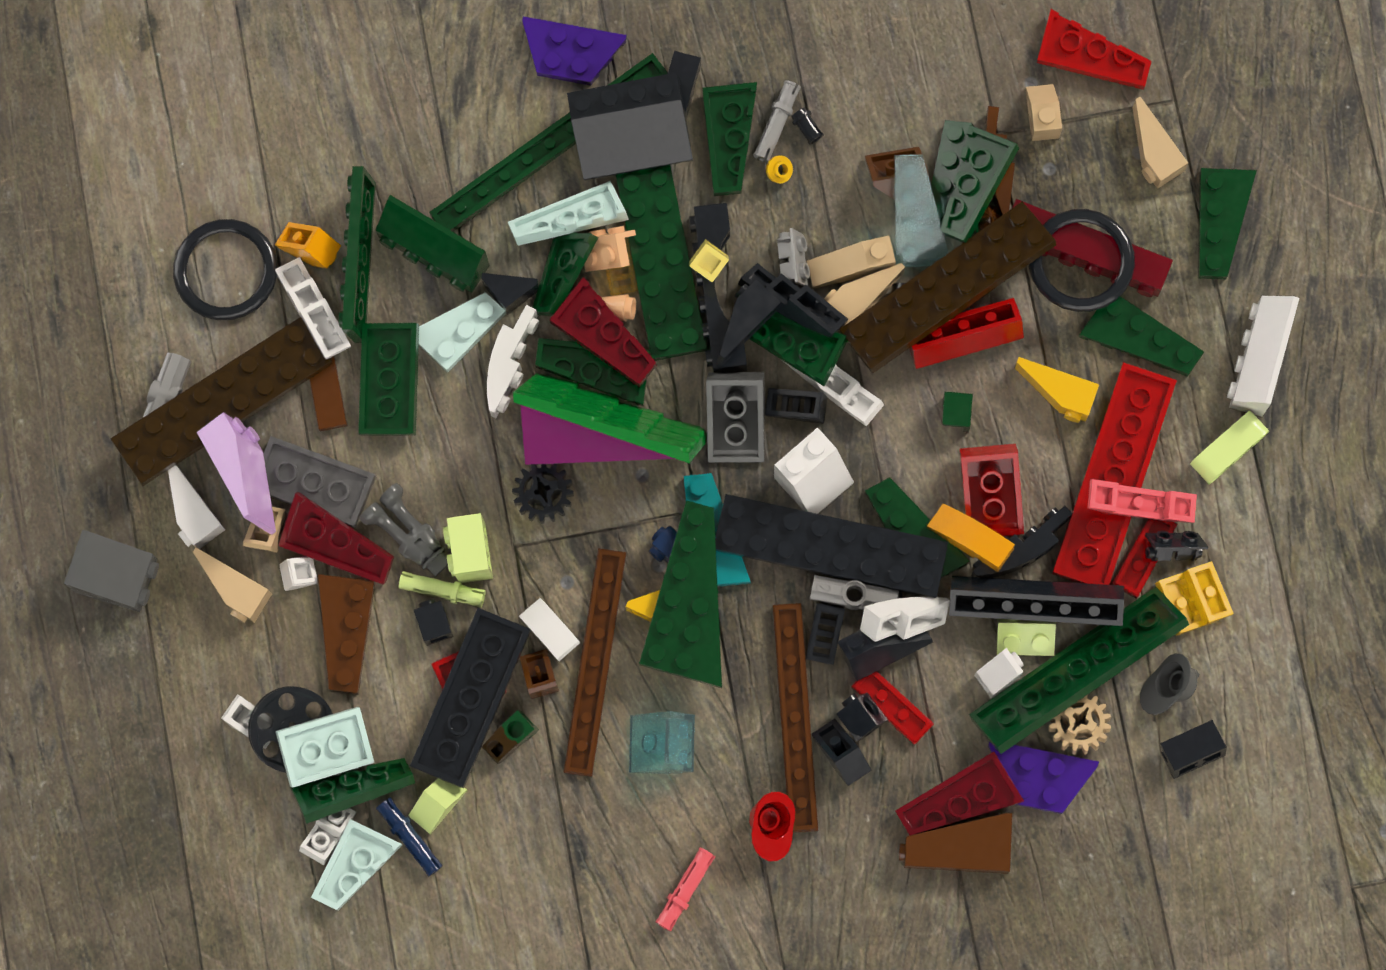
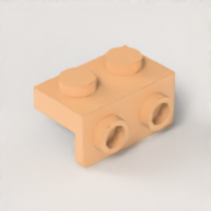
M624 226L607 229L608 234L606 229L590 231L591 234L599 238L584 264L585 272L629 266L625 237L635 236V230L625 231Z

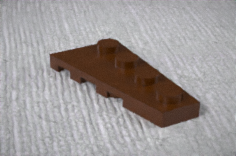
M318 574L329 690L359 694L375 582Z

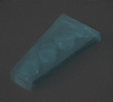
M923 154L894 155L896 265L902 263L905 267L931 266L949 252L945 237L940 231L941 222Z

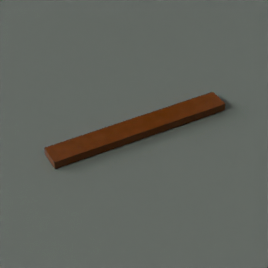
M598 548L564 765V773L586 777L593 776L626 552Z
M801 603L773 605L786 794L793 801L795 807L793 833L818 832Z

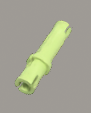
M406 571L402 572L399 580V589L450 600V603L453 604L459 602L482 608L485 600L486 590L467 587L458 581L454 583Z

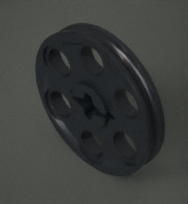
M297 686L277 688L262 697L251 713L248 724V736L251 747L257 757L267 766L286 773L275 731L288 728L290 722L293 725H298L333 713L326 701L311 690ZM285 693L291 694L294 699L293 706L287 710H283L279 706V698ZM311 702H317L321 708L320 714L316 718H309L306 714V706ZM262 713H269L273 719L272 725L267 729H261L257 724V719ZM268 741H274L278 745V752L273 757H266L263 753V746Z

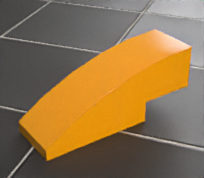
M946 504L941 505L927 525V528L973 559L976 557L997 572L1014 550V543Z

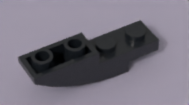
M1063 506L1060 510L1056 507L1053 508L1043 518L1046 522L1039 529L1033 526L1022 536L1025 540L1024 542L1016 534L1010 539L1005 536L1004 538L1014 543L1015 546L1001 569L997 572L978 559L972 565L975 570L972 572L971 577L994 578L1003 576L1040 559L1057 546L1059 540L1053 533L1063 526L1073 513L1066 506Z

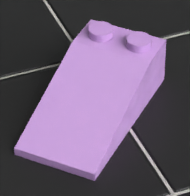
M223 412L199 430L197 434L243 517L272 535L276 532L263 451L258 444L260 438L252 427L246 428L237 417L233 419Z

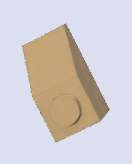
M1054 85L1026 87L1031 140L1059 139L1062 131L1059 100Z

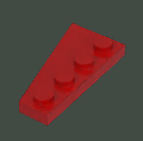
M1053 9L1050 10L1037 63L1144 90L1151 60L1122 45L1118 46L1106 40V37L1099 33L1095 34L1081 27L1080 23L1060 16Z

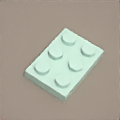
M360 707L275 731L288 781L292 788L374 763Z

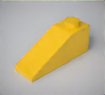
M1018 357L1015 369L1059 413L1065 414V419L1079 423L1081 420L1086 422L1099 384Z

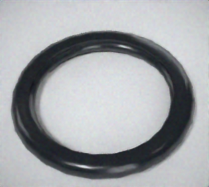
M1072 209L1058 213L1048 219L1043 226L1051 235L1065 225L1078 222L1094 224L1106 230L1117 243L1121 254V267L1115 282L1106 291L1097 296L1075 298L1058 291L1050 283L1043 269L1042 256L1029 264V270L1034 284L1050 302L1063 309L1075 312H1091L1110 305L1126 291L1134 273L1135 252L1127 233L1114 219L1098 211Z
M218 219L194 229L183 240L177 250L173 263V279L182 301L192 311L209 319L234 320L245 317L257 310L268 299L275 286L277 278L275 269H277L278 262L273 246L258 228L247 222L235 219ZM221 232H232L248 238L257 246L264 263V274L257 291L248 300L231 307H217L202 301L191 289L187 278V263L194 248L203 239Z

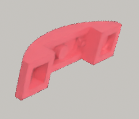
M1091 479L1088 508L1136 518L1194 523L1197 494L1176 491L1164 492Z

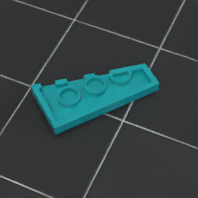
M712 473L684 476L686 500L714 508L716 538L723 503ZM716 551L717 587L751 583L741 556Z

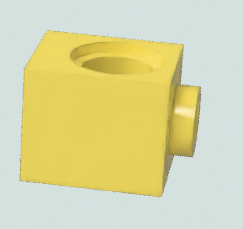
M705 239L689 261V266L713 282L729 261V257Z

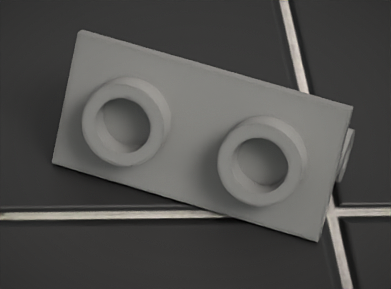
M790 228V232L780 233L777 239L779 259L789 258V262L780 264V273L794 284L797 283L801 286L806 284L808 286L810 269L805 260L807 242L802 233Z

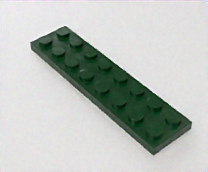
M667 165L617 174L616 179L620 200L629 219L625 221L626 230H635L636 233L635 236L628 237L651 357L657 361L704 352L707 350V346L703 337L702 321L692 271L689 266V256L671 166Z
M1154 587L1124 608L1123 626H1097L974 710L969 716L985 737L1002 754L1186 628L1189 622L1157 587Z

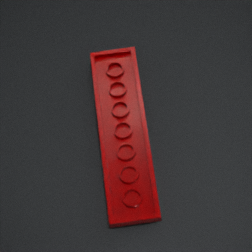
M1124 362L1122 363L1052 572L1053 575L1077 583L1110 584L1131 517L1089 509L1090 480L1119 483V485L1137 488L1142 487L1177 380Z

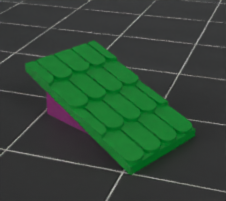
M536 373L513 392L514 403L520 404L525 465L678 459L690 464L707 443V433L700 426L664 418V413L621 403L616 397L579 388L578 383Z

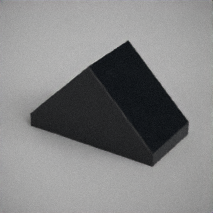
M482 273L481 276L484 287L506 311L507 315L536 294L539 288L538 279L489 273Z

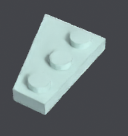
M350 819L311 898L339 911L402 844Z

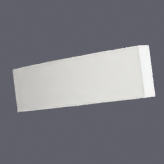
M299 257L275 269L281 284L299 316L304 320L325 359L350 348L351 345L342 328L339 327V323L326 299L323 298L313 278L310 277L301 258Z
M787 364L818 391L823 392L827 398L865 426L870 423L884 406L879 398L861 387L856 379L841 370L837 365H835L825 386H822Z

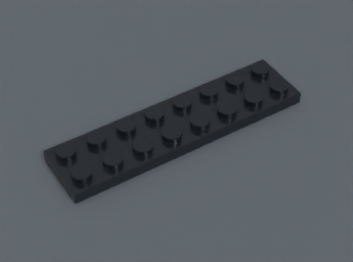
M725 494L715 538L716 551L933 598H937L948 542L729 494Z

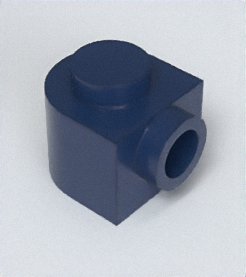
M662 526L653 535L652 540L654 542L648 552L657 561L662 562L664 560L666 563L669 562L677 531L672 526L666 529Z

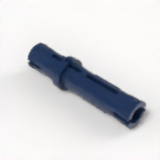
M391 797L376 808L392 828L390 829L391 833L398 836L428 877L443 867L410 824V818L402 814Z

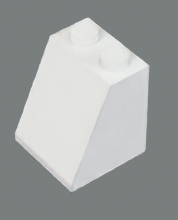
M818 428L774 465V479L799 507L807 512L819 514L854 483L837 448Z

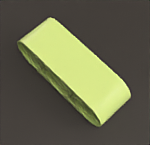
M1248 411L1202 451L1190 465L1210 485L1266 436L1269 430L1251 411Z

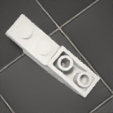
M528 305L525 306L513 329L503 324L492 350L488 367L487 399L490 414L494 418H497L499 412L504 413L511 399L508 396L512 388H518L524 375L521 373L520 363L516 362L515 359L522 357L527 346L524 342L528 334L533 335L539 324L536 309Z

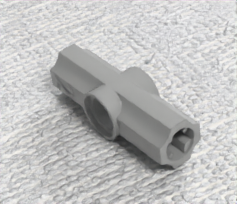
M167 352L158 379L154 380L150 386L147 395L148 405L143 417L183 392L182 386L191 364L189 359Z
M814 575L810 600L844 606L850 610H864L865 606L874 603L898 599L899 591L865 585L859 581H844ZM851 589H857L861 592L862 599L852 602L847 598L846 593Z

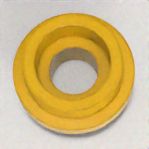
M774 156L766 165V174L774 183H785L792 176V163L785 156ZM780 165H782L783 167L782 174H779L778 167Z

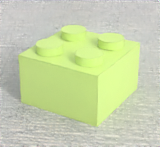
M481 513L447 518L448 526L443 527L445 544H447L448 549H451L452 553L447 555L448 569L451 572V576H456L458 582L461 583L493 579L486 524Z

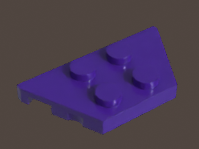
M524 16L522 19L537 76L591 86L599 77L600 71L607 67L612 61L613 55L621 46H624L627 40V36L623 34Z
M990 741L988 744L991 753L995 752L1024 802L1015 805L1059 814L1065 811L1099 765V761L1017 745L1000 754Z

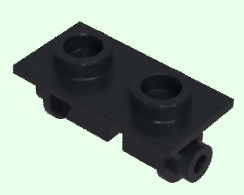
M1166 531L1145 533V537L1151 544L1150 547L1146 548L1145 554L1152 561H1171L1173 551H1176L1174 556L1176 561H1196L1202 557L1203 550L1208 549L1207 544L1199 533L1193 531H1184L1183 533H1169Z

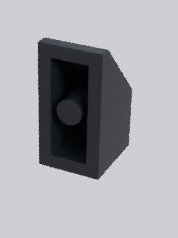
M833 719L812 733L813 738L847 786L872 771L858 745L836 719Z

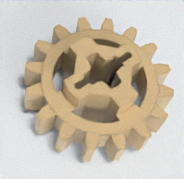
M1086 695L1050 720L1053 723L1049 725L1048 730L1049 732H1056L1053 736V741L1055 743L1061 740L1063 742L1061 747L1063 751L1070 746L1072 747V754H1076L1077 749H1082L1084 755H1086L1090 746L1094 750H1098V741L1106 742L1107 736L1104 733L1110 732L1111 725L1106 723L1110 721L1111 715L1103 714L1106 710V704L1098 706L1097 696L1089 700L1087 699L1088 695ZM1075 706H1082L1081 708H1075V709L1072 708V707H1075ZM1093 713L1096 715L1098 719L1099 727L1097 726V723H1095L1092 719ZM1086 716L1085 723L1079 727L1077 726L1074 730L1075 722H1079L1080 719L1082 720ZM1060 719H1062V722L1067 725L1066 733L1063 731L1061 727ZM1084 737L1088 738V739H1085V740H1076V739H1078V738H1084Z

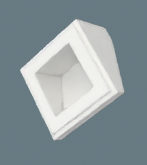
M291 558L280 563L285 591L318 584L312 558Z

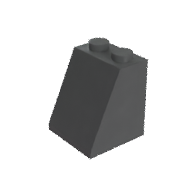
M82 530L64 584L77 594L140 612L141 607L146 606L149 600L150 590H148L150 580L155 579L157 576L159 563H156L158 559L152 553Z

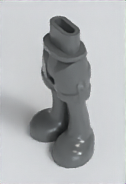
M395 483L380 497V502L394 513L410 532L406 534L397 526L377 502L371 504L361 514L359 519L365 525L374 524L384 529L399 544L398 551L405 559H411L422 566L423 570L428 569L436 577L448 566L447 556L444 554L445 549L441 547L437 540L435 530L427 523L422 525L409 513L402 502L403 488L398 483Z

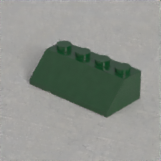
M392 195L388 197L376 227V233L380 238L379 242L390 250H393L395 247L402 251V256L414 264H417L418 261L427 266L426 270L433 276L440 278L442 275L451 280L449 284L461 292H464L466 289L473 293L481 280L482 273H486L490 266L486 251Z

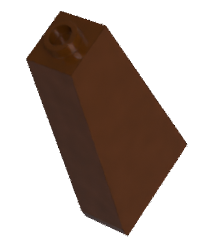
M1012 813L1000 814L907 836L905 844L900 843L899 861H904V868L1008 874L1011 861Z

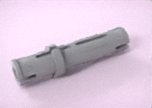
M785 80L777 101L773 102L771 106L773 111L753 154L760 161L769 162L786 120L793 113L792 106L801 89L800 85H796L795 82Z

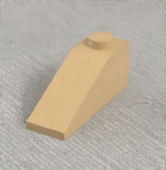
M1138 97L1133 105V114L1141 166L1143 168L1142 174L1150 184L1154 183L1158 189L1183 173L1188 162L1143 99Z
M889 236L862 241L807 261L813 288L863 278L892 267L896 263Z
M900 263L844 284L838 291L835 289L831 290L824 299L848 318L846 323L848 324L878 303L890 290L892 284L896 283L903 276L905 266Z
M196 547L193 553L225 604L232 610L230 615L243 623L247 619L255 623L272 593L267 588Z

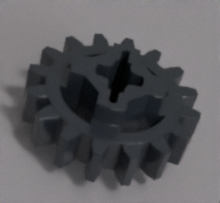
M531 464L532 470L530 472L522 469L521 472L524 477L522 479L515 478L514 480L519 485V488L512 489V493L519 496L513 500L515 506L523 505L519 512L521 515L529 512L528 518L531 522L536 516L539 517L541 524H544L545 517H549L552 522H555V514L558 513L564 516L563 507H571L572 505L567 497L574 496V491L567 489L573 485L571 479L564 480L567 473L565 470L558 473L557 464H553L551 468H547L546 464H541V468ZM542 475L551 476L556 480L549 481L543 478ZM533 478L534 482L531 488L524 493L526 485ZM539 482L547 491V503L539 494ZM562 492L559 502L553 506L555 497ZM538 504L542 506L544 510L535 509L530 505Z

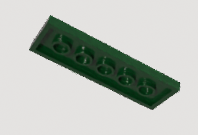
M352 166V175H349L347 180L348 191L351 192L350 202L346 203V218L349 219V226L344 231V244L347 246V256H344L342 259L345 284H341L340 297L344 302L343 311L339 312L338 323L339 327L342 328L344 333L354 343H361L362 323H367L376 182L364 166Z

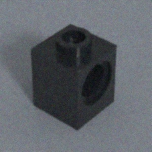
M435 599L426 600L419 604V608L414 609L426 646L454 637L441 601L435 602Z
M868 692L859 697L856 694L848 697L841 703L844 708L837 713V716L856 742L870 735L887 721V718Z

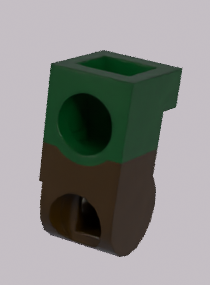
M517 710L493 733L482 748L497 764H500L529 737L531 738L537 733L539 729L522 711Z

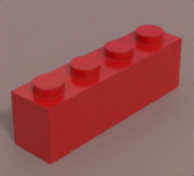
M1010 298L957 314L909 348L915 368L919 369L1023 339V323L1015 299Z

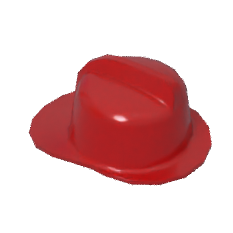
M770 792L764 795L750 812L749 823L752 829L753 847L755 852L767 861H778L784 858L791 847L795 807L788 795L782 792Z

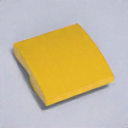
M1212 561L1155 583V586L1189 622L1186 628L1175 634L1176 636L1234 614Z

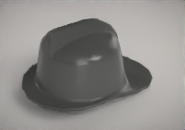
M1175 653L1168 656L1144 683L1140 693V703L1143 710L1148 714L1157 715L1164 713L1175 702L1188 700L1194 694L1200 674L1197 670L1191 668L1188 658L1183 654Z

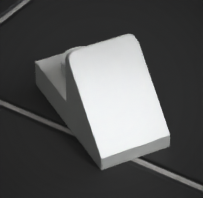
M237 694L221 719L249 738L248 724L255 706ZM262 713L257 719V724L261 729H267L272 725L273 719L267 714ZM271 741L265 743L263 748L266 749Z

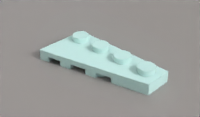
M608 181L508 222V225L519 246L629 219L611 181Z

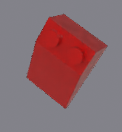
M1016 444L960 448L965 514L1001 536L1024 534L1019 457Z

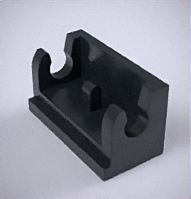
M1213 720L1160 743L1163 751L1161 754L1173 779L1226 756L1227 746Z

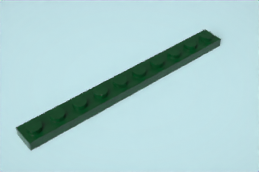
M652 53L608 85L666 75L668 72ZM570 112L431 210L429 213L433 220L454 232L576 144Z

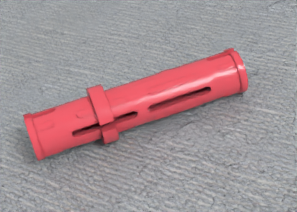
M701 847L698 849L678 886L672 894L668 895V902L655 923L670 932L672 931L683 910H687L689 907L687 903L715 859L712 853Z

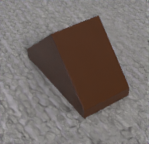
M547 649L520 656L531 699L559 692Z

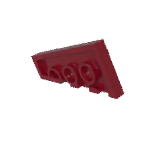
M584 277L550 319V323L638 387L644 383L657 366L655 360L638 340L630 334L622 321L614 315L600 295H597Z
M295 493L278 546L384 585L387 581L394 556L301 493Z
M992 752L895 810L911 836L1024 802L997 755L995 752Z

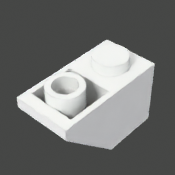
M1006 648L980 668L974 676L992 699L1020 679L1023 673L1021 667L1024 664L1015 652L1010 653Z

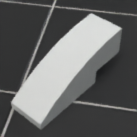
M908 597L865 606L860 631L875 642L897 634L903 640L945 624L950 600L942 597Z

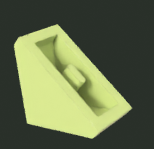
M438 778L423 791L408 816L431 835L468 790L465 787L463 789Z

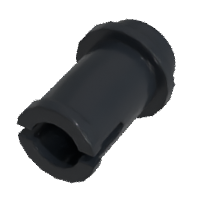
M802 108L791 116L794 120L792 124L799 127L810 145L821 139L824 134L812 119L811 111Z

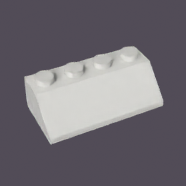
M1262 296L1258 304H1252L1248 319L1253 320L1250 330H1245L1241 343L1246 348L1244 355L1238 356L1234 372H1238L1236 383L1231 382L1227 398L1231 399L1229 408L1243 412L1251 411L1254 415L1262 417L1271 405L1296 313L1298 297Z

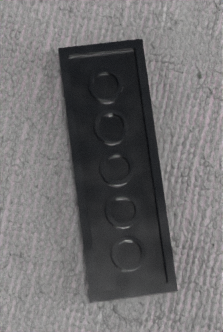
M477 608L410 767L464 789L531 629Z

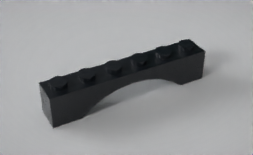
M727 203L694 206V216H689L691 233L696 232L697 242L692 243L693 255L705 239L722 251L730 238ZM696 271L697 286H703L704 296H699L700 312L706 313L707 323H702L704 340L710 341L711 349L705 350L707 367H713V372L747 371L745 345L721 368L716 365L729 321L718 302L715 280L711 282Z

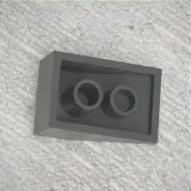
M708 372L706 379L708 462H764L765 373Z

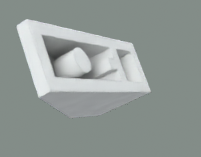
M175 465L168 470L176 522L182 529L178 535L188 547L193 544L198 549H201L225 531V529L178 466Z

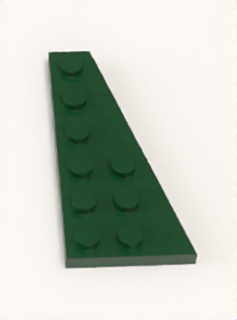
M686 500L639 665L722 689L714 508Z

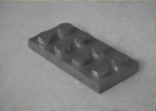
M270 436L263 453L270 497L292 504L295 493L299 492L348 526L356 528L376 475Z

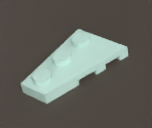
M485 292L419 326V346L444 370L449 372L506 314V311Z

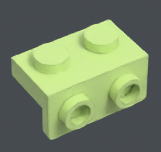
M997 619V655L1007 648L1010 653L1015 652L1017 655L1054 656L1056 622Z

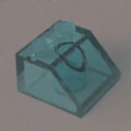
M672 711L630 715L629 773L678 774L694 772L695 715Z

